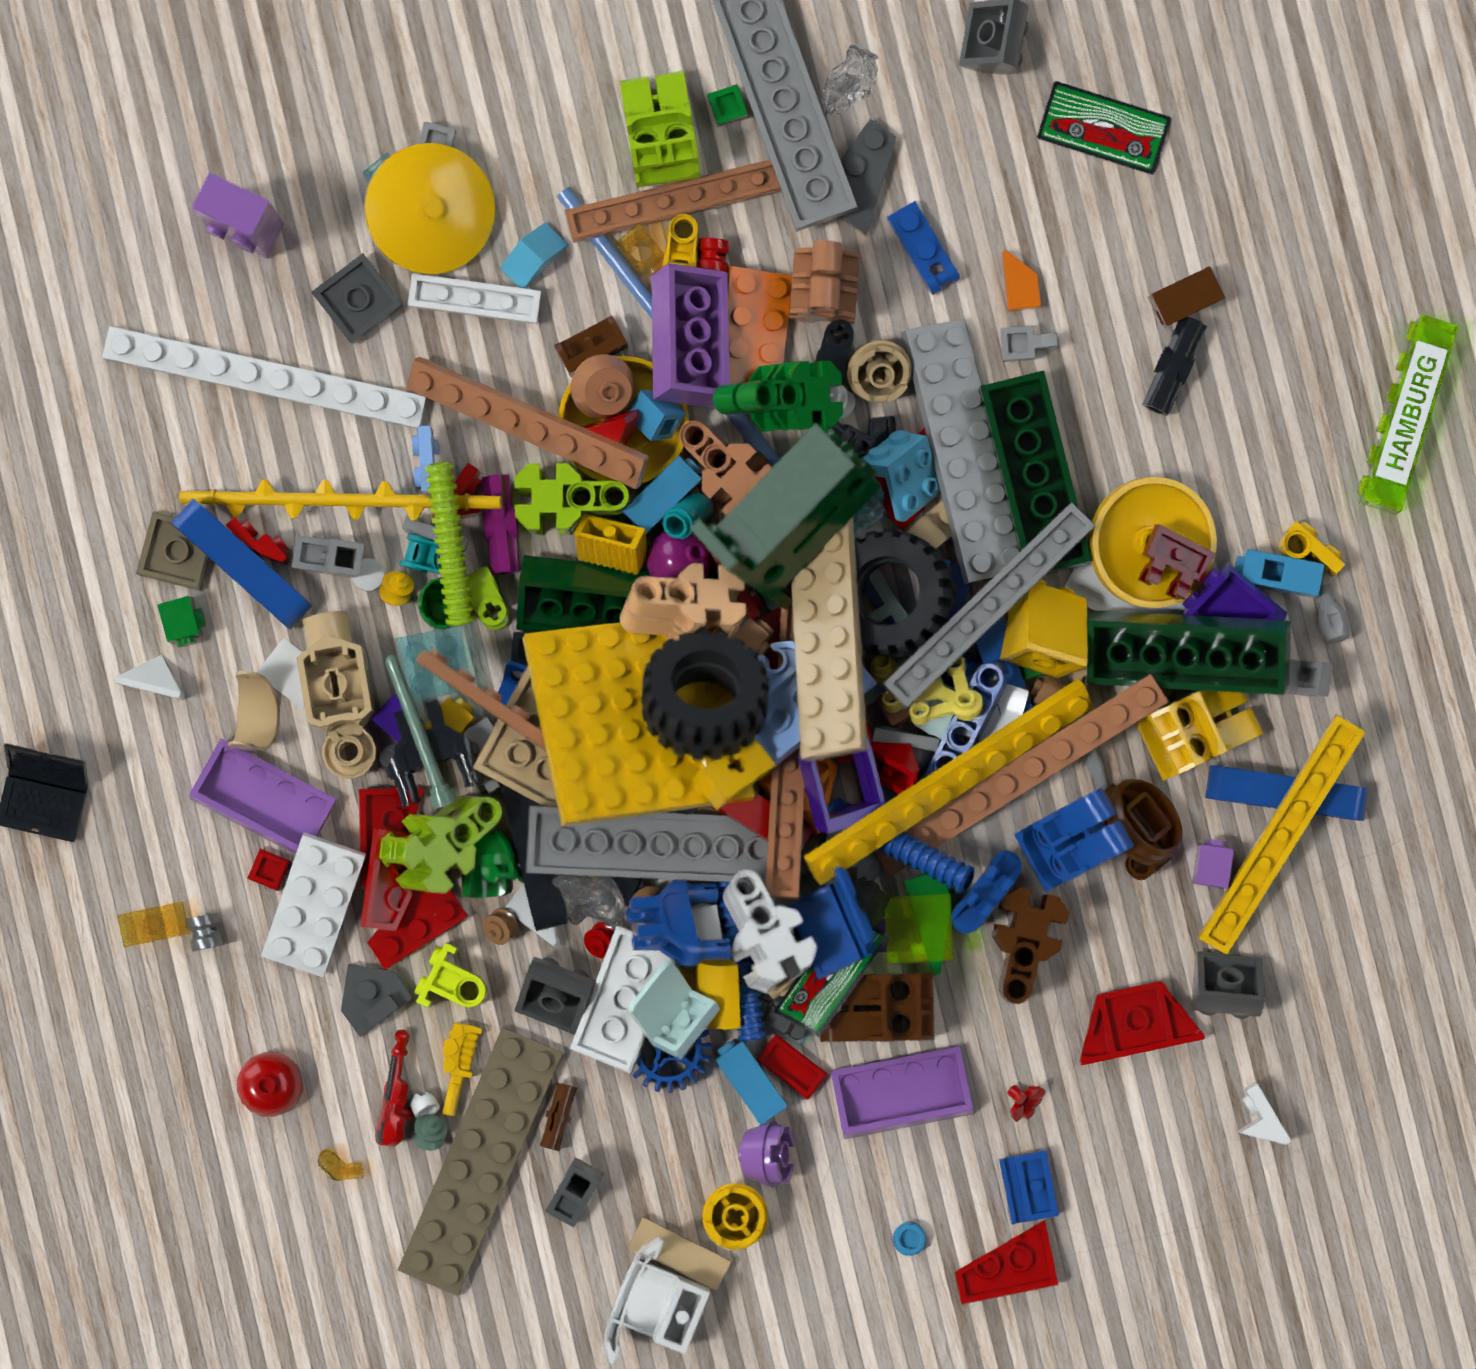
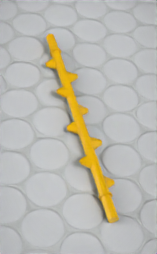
M262 479L256 492H226L212 489V491H180L179 494L180 504H188L192 498L199 504H211L212 506L224 504L232 516L236 518L240 517L246 505H284L291 519H297L304 506L346 507L353 520H359L365 507H403L410 520L417 521L424 508L433 507V504L429 502V497H432L431 495L395 494L388 481H382L375 494L335 493L329 480H322L315 493L275 492L268 479ZM465 493V495H458V499L455 500L456 504H459L460 508L465 509V511H469V509L502 508L501 496H472L469 493Z

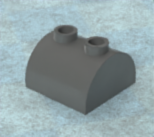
M1020 0L970 2L959 66L990 74L1016 73L1023 60L1021 47L1023 37L1028 31V22L1026 21L1028 5Z
M1197 951L1192 987L1193 1010L1208 1016L1224 1013L1232 1014L1239 1019H1245L1249 1016L1261 1017L1265 1003L1262 958Z
M534 956L526 973L514 1011L575 1035L596 980L591 979L585 971H571L563 968L552 958L540 959Z

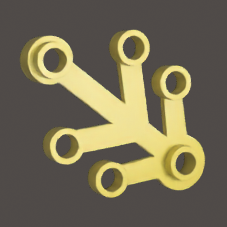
M877 656L870 665L872 678L881 685L900 668L896 666L895 660L889 656ZM962 656L953 664H959V667H950L946 670L947 674L953 677L956 691L944 687L940 676L911 704L909 712L914 724L923 725L929 720L951 714L964 721L972 720L979 715L983 707L982 697L977 691L968 688L964 674L966 665ZM889 691L883 694L882 702L887 712L895 713L904 708L898 700L894 703H888L890 700H897ZM935 699L944 701V703L931 707L924 703ZM918 712H925L922 715H915Z

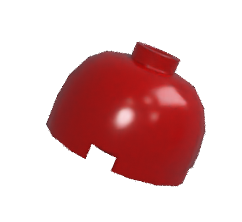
M263 1052L251 1057L242 1066L237 1077V1092L242 1104L250 1112L261 1117H277L289 1112L298 1103L303 1092L299 1066L289 1056L279 1052Z

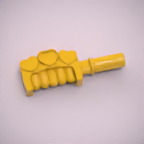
M456 1022L453 1024V1029L449 1031L450 1037L444 1041L442 1053L446 1057L443 1058V1071L451 1074L442 1114L455 1117L464 1077H472V1072L469 1071L472 1069L471 1063L474 1061L472 1056L475 1055L474 1048L477 1047L476 1040L479 1038L478 1034L482 1033L481 1028Z

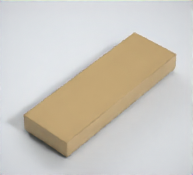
M645 1217L642 1218L628 1246L629 1248L638 1252L643 1245L659 1236L664 1242L655 1261L715 1291L718 1290L731 1260Z

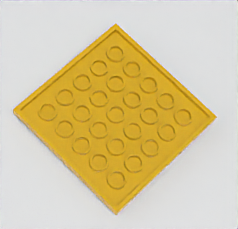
M620 622L527 633L524 635L523 643L562 826L713 806L693 780L700 771L698 764L707 757H702V760H694L692 755L685 754L682 757L674 754V748H664L658 743V736H651L647 730V723L643 721L641 713L643 672L646 664L650 662V656L658 648L662 649L663 643L667 641V635L631 633L625 630ZM705 681L687 684L676 692L683 702L700 709L719 708L733 700L732 694L726 688L716 683ZM732 767V768H730L729 770L732 772L733 770H736V769H735L734 767ZM753 785L728 803L752 800L755 797Z

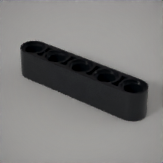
M499 782L535 930L537 932L568 924L557 874L526 872L529 806H540V804Z

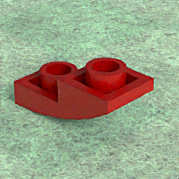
M234 517L225 524L239 540L264 557L285 565L291 561L286 555L290 549L277 535L272 539L265 533L256 541L254 537L259 533L246 519L241 523Z

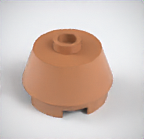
M607 354L595 355L584 360L575 370L571 380V395L575 405L584 414L598 419L610 418L621 413L631 402L635 390L634 376L629 366L620 358Z

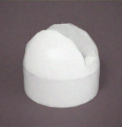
M422 1091L421 1096L416 1093L411 1099V1108L416 1119L426 1114L434 1115L440 1108L436 1098L426 1091Z

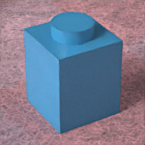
M653 389L641 390L633 399V405L629 410H638L639 417L636 427L650 441L672 439L686 415V412L677 403L653 400Z

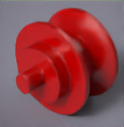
M606 922L596 923L584 936L586 949L597 958H605L615 928Z

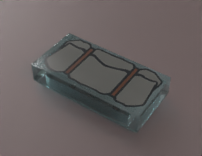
M760 991L761 996H758V1002H762V1006L759 1009L760 1012L764 1013V1016L761 1017V1021L765 1022V1027L763 1028L803 1046L809 1031L774 1013V1009L781 999L777 998L774 1001L768 993Z

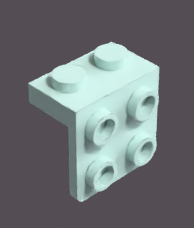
M668 960L664 961L659 969L655 971L651 979L629 1006V1013L651 1044L679 1059L685 1055L720 1010L716 1001L693 991L675 964Z

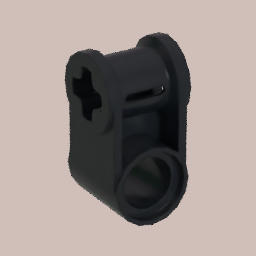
M835 320L825 330L815 362L831 361L841 373L843 385L850 360L848 357L853 343L854 331L848 322ZM838 329L843 330V336L848 338L847 340L842 339L840 344L834 343V337L830 335V333L836 334Z

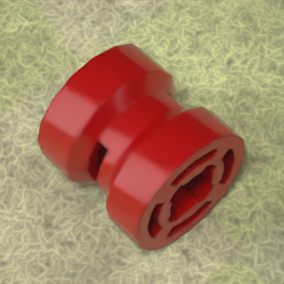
M699 238L698 250L701 252V257L697 260L696 267L727 272L728 274L729 264L726 262V255L730 253L731 242L719 238Z

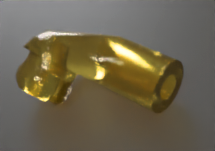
M328 1148L323 1149L318 1154L317 1162L320 1169L332 1180L342 1181L364 1178L362 1162L345 1163L332 1149Z

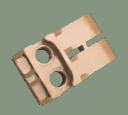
M691 563L679 574L678 579L641 577L633 584L620 614V624L628 632L667 635V640L674 638L676 641L679 639L680 634L690 632L691 635L698 634V630H708V634L716 635L717 631L726 633L727 638L731 639L738 631L746 615V604L735 603L739 592L745 589L744 581L729 572L723 565L718 566L719 580L704 579L703 564Z

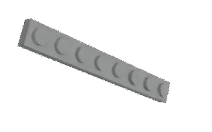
M1073 503L1068 505L906 661L883 686L907 709L1093 530L1095 525Z

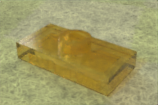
M183 902L117 915L124 947L190 934L187 929V918Z

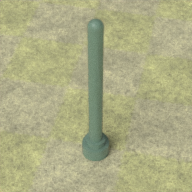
M393 655L388 656L385 664L432 789L429 790L431 793L429 800L434 810L458 801L454 788L450 789L449 784H445L398 658Z

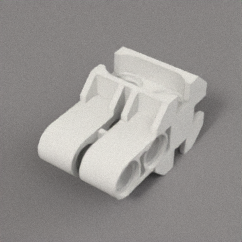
M743 870L737 873L723 894L724 903L739 930V933L735 935L731 955L735 962L751 956L755 964L752 966L753 972L743 978L749 988L768 993L776 989V985L786 978L781 967H784L791 981L800 977L812 964L817 946L812 937L796 943L792 936L794 933L793 927L803 923L799 912L781 905L775 907L757 873L751 870ZM737 887L745 889L748 895L740 893ZM753 916L760 918L763 925L756 923Z

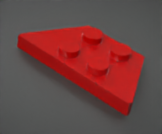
M1162 981L1096 994L1079 1061L1080 1065L1083 1066L1204 1040L1205 1035L1188 1016V1013L1172 996Z

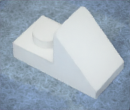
M1252 1083L1245 1087L1243 1091L1246 1097L1242 1101L1251 1116L1257 1114L1259 1118L1237 1130V1132L1285 1145L1290 1143L1289 1136L1259 1085Z

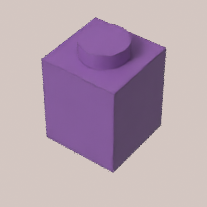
M1207 839L1206 845H1198L1192 884L1228 889L1234 849L1226 848L1227 842Z

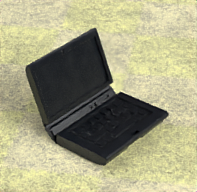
M5 743L4 751L9 776L6 777L0 801V826L74 843L88 791L86 761ZM32 829H39V832L32 831Z

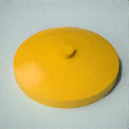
M422 143L408 146L395 152L378 167L367 187L364 214L367 229L373 242L387 259L411 272L440 274L460 268L481 251L493 228L495 201L488 178L480 166L467 154L444 144Z
M1163 477L1138 478L1114 489L1102 501L1092 519L1095 527L1089 532L1088 547L1092 559L1091 564L1102 585L1121 601L1145 608L1168 607L1185 600L1182 598L1176 600L1166 595L1170 583L1178 574L1167 567L1164 568L1158 585L1152 583L1151 586H1148L1138 581L1141 571L1150 561L1142 553L1155 525L1160 524L1214 552L1215 555L1217 548L1215 524L1204 501L1186 485ZM1214 555L1213 560H1212V562H1211V564H1210V567H1209V569H1208V571H1207V573H1206L1205 578H1206V577L1208 576V574L1210 573V570H1211V568H1212V566H1213V563H1214L1215 555ZM1193 581L1188 596L1203 583Z

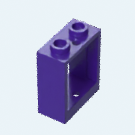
M866 737L867 750L853 753L864 801L829 813L815 762L818 760L805 761L801 759V753L797 754L817 831L829 834L850 827L885 804L869 738Z

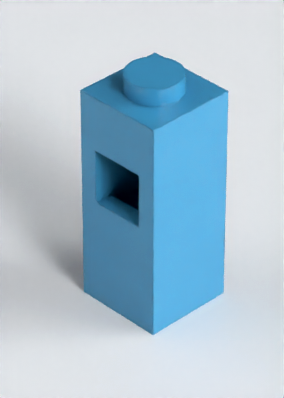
M678 456L623 510V514L635 526L646 528L647 537L663 522L664 514L670 508L691 494L702 483V479L698 476L702 472L701 469L690 458L684 461Z
M1246 549L1242 556H1237L1234 568L1258 588L1315 599L1319 596L1325 564Z
M732 1039L717 1050L720 1056L715 1061L760 1125L788 1107L743 1041L736 1044Z

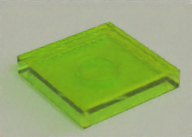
M950 894L883 898L885 933L889 935V939L886 942L887 964L954 960Z

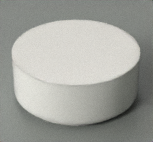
M365 558L361 562L359 577L352 578V580L363 591H375L382 585L385 570L378 561Z

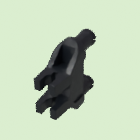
M438 699L424 703L432 729L426 730L425 733L436 762L439 763L452 758L457 760L464 781V788L474 786L471 772L477 785L484 783L485 779H483L482 773L473 768L477 759L476 754L479 753V745L446 725ZM403 710L394 712L401 739L391 758L386 774L387 778L390 777V780H394L401 808L411 806L407 794L408 791L412 804L422 802L413 773H416V769L423 768L424 765Z

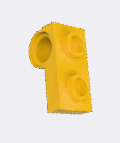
M1295 521L1283 533L1284 536L1279 542V552L1282 556L1302 559L1308 555L1316 563L1325 564L1324 570L1331 577L1344 567L1345 564L1340 560L1343 557L1342 554L1332 545L1327 544L1324 546L1316 539L1318 533L1306 522L1300 524ZM1290 537H1297L1303 542V551L1300 554H1295L1289 550L1287 543Z

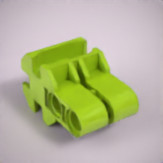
M684 71L655 75L656 95H651L648 76L620 81L637 188L701 178Z
M528 463L515 476V489H518V495H531V504L515 505V517L531 535H543V519H556V529L559 530V535H572L583 514L597 517H620L624 515L623 510L631 503L628 490L622 483L617 481H583L581 476L568 463H556V480H543V470H540V463ZM580 493H587L591 496L589 503L584 506L574 504V499ZM612 493H620L624 496V499L619 505L612 506L606 502L608 496Z
M461 795L457 796L458 801L445 805L434 816L409 814L402 820V823L411 835L407 838L395 837L392 832H389L381 839L379 858L386 867L392 863L406 866L407 870L396 878V881L402 888L446 893L454 886L445 875L449 868L460 869L464 875L474 868L476 854L474 844L501 819L502 808L499 802L490 797Z

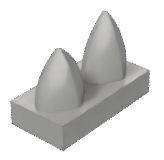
M875 724L873 731L874 742L911 743L919 768L918 778L927 770L940 741V738L929 735L926 732Z

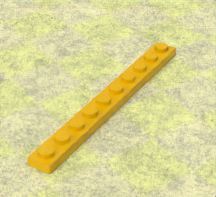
M1076 679L805 855L804 858L816 881L823 885L835 877V868H849L1093 709L1094 706L1085 685L1079 679Z

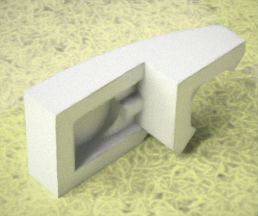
M523 883L504 909L510 911L519 921L555 948H558L560 941L557 937L556 927L536 932Z

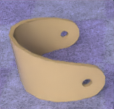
M252 671L236 672L239 692L237 726L234 741L228 742V748L266 751L272 746L278 730L279 708L277 696L272 684L265 676Z

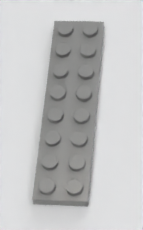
M712 0L796 232L857 211L858 206L782 0Z
M965 319L905 330L901 335L905 351L911 361V375L963 583L966 585L993 579L1020 552L979 394L981 382Z
M529 806L527 873L731 882L740 871L751 870L757 873L763 883H766L768 842L727 815L695 813L686 815L662 812L562 826L558 807Z

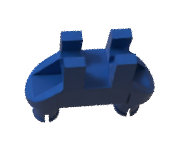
M1008 850L998 852L991 859L987 868L965 897L953 909L951 923L957 931L961 933L976 931L1021 873L1022 863L1014 852Z
M674 879L657 896L631 898V908H627L625 911L627 922L653 923L637 925V935H633L631 938L633 951H660L675 962L685 966H697L702 960H729L731 946L726 945L730 943L728 938L701 940L697 936L690 904L716 903L718 900V889H713L717 887L716 882L689 884L688 881Z

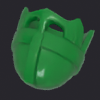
M500 830L489 831V834H485L474 844L476 848L474 868L466 875L462 873L461 896L462 898L505 896L509 891L508 879H518L521 883H524L520 867L518 866L517 854L514 853L509 841Z

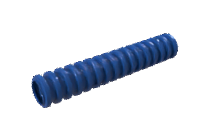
M837 798L829 805L827 810L829 813L852 804L848 802L844 804L843 799ZM903 832L877 849L879 852H885L889 857L894 856L897 861L903 860V864L906 866L912 865L914 870L918 871L920 869L922 874H929L931 879L935 880L938 878L939 883H947V887L951 889L956 887L955 889L958 893L966 891L974 878L975 869L973 866H966L963 861L957 862V859L953 856L948 858L946 852L939 853L938 848H931L928 843L922 844V841L918 838L913 840L911 834L905 835Z
M717 881L715 889H718V899H720V904H717V908L721 909L722 914H719V919H723V924L720 927L725 931L722 939L728 938L730 943L726 945H730L732 948L735 935L739 933V930L723 899L724 891L730 882ZM737 887L740 893L745 894L744 890H741L740 887ZM730 955V958H729V959H731L733 962H735V960L733 959L732 955ZM751 956L735 962L738 965L741 1028L737 1029V1031L741 1033V1036H738V1041L743 1042L761 1040L767 1037V1033L763 1032L762 1028L765 1027V1022L761 1021L764 1013L760 1012L759 1009L762 1006V1002H758V996H761L760 991L749 988L743 978L753 972L752 966L755 965Z

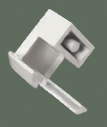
M659 1236L643 1245L636 1254L613 1306L604 1338L608 1362L612 1366L620 1349L619 1336L622 1326L650 1336L655 1343L685 1354L709 1297L710 1291L707 1286L648 1263L651 1258L657 1259L664 1241Z

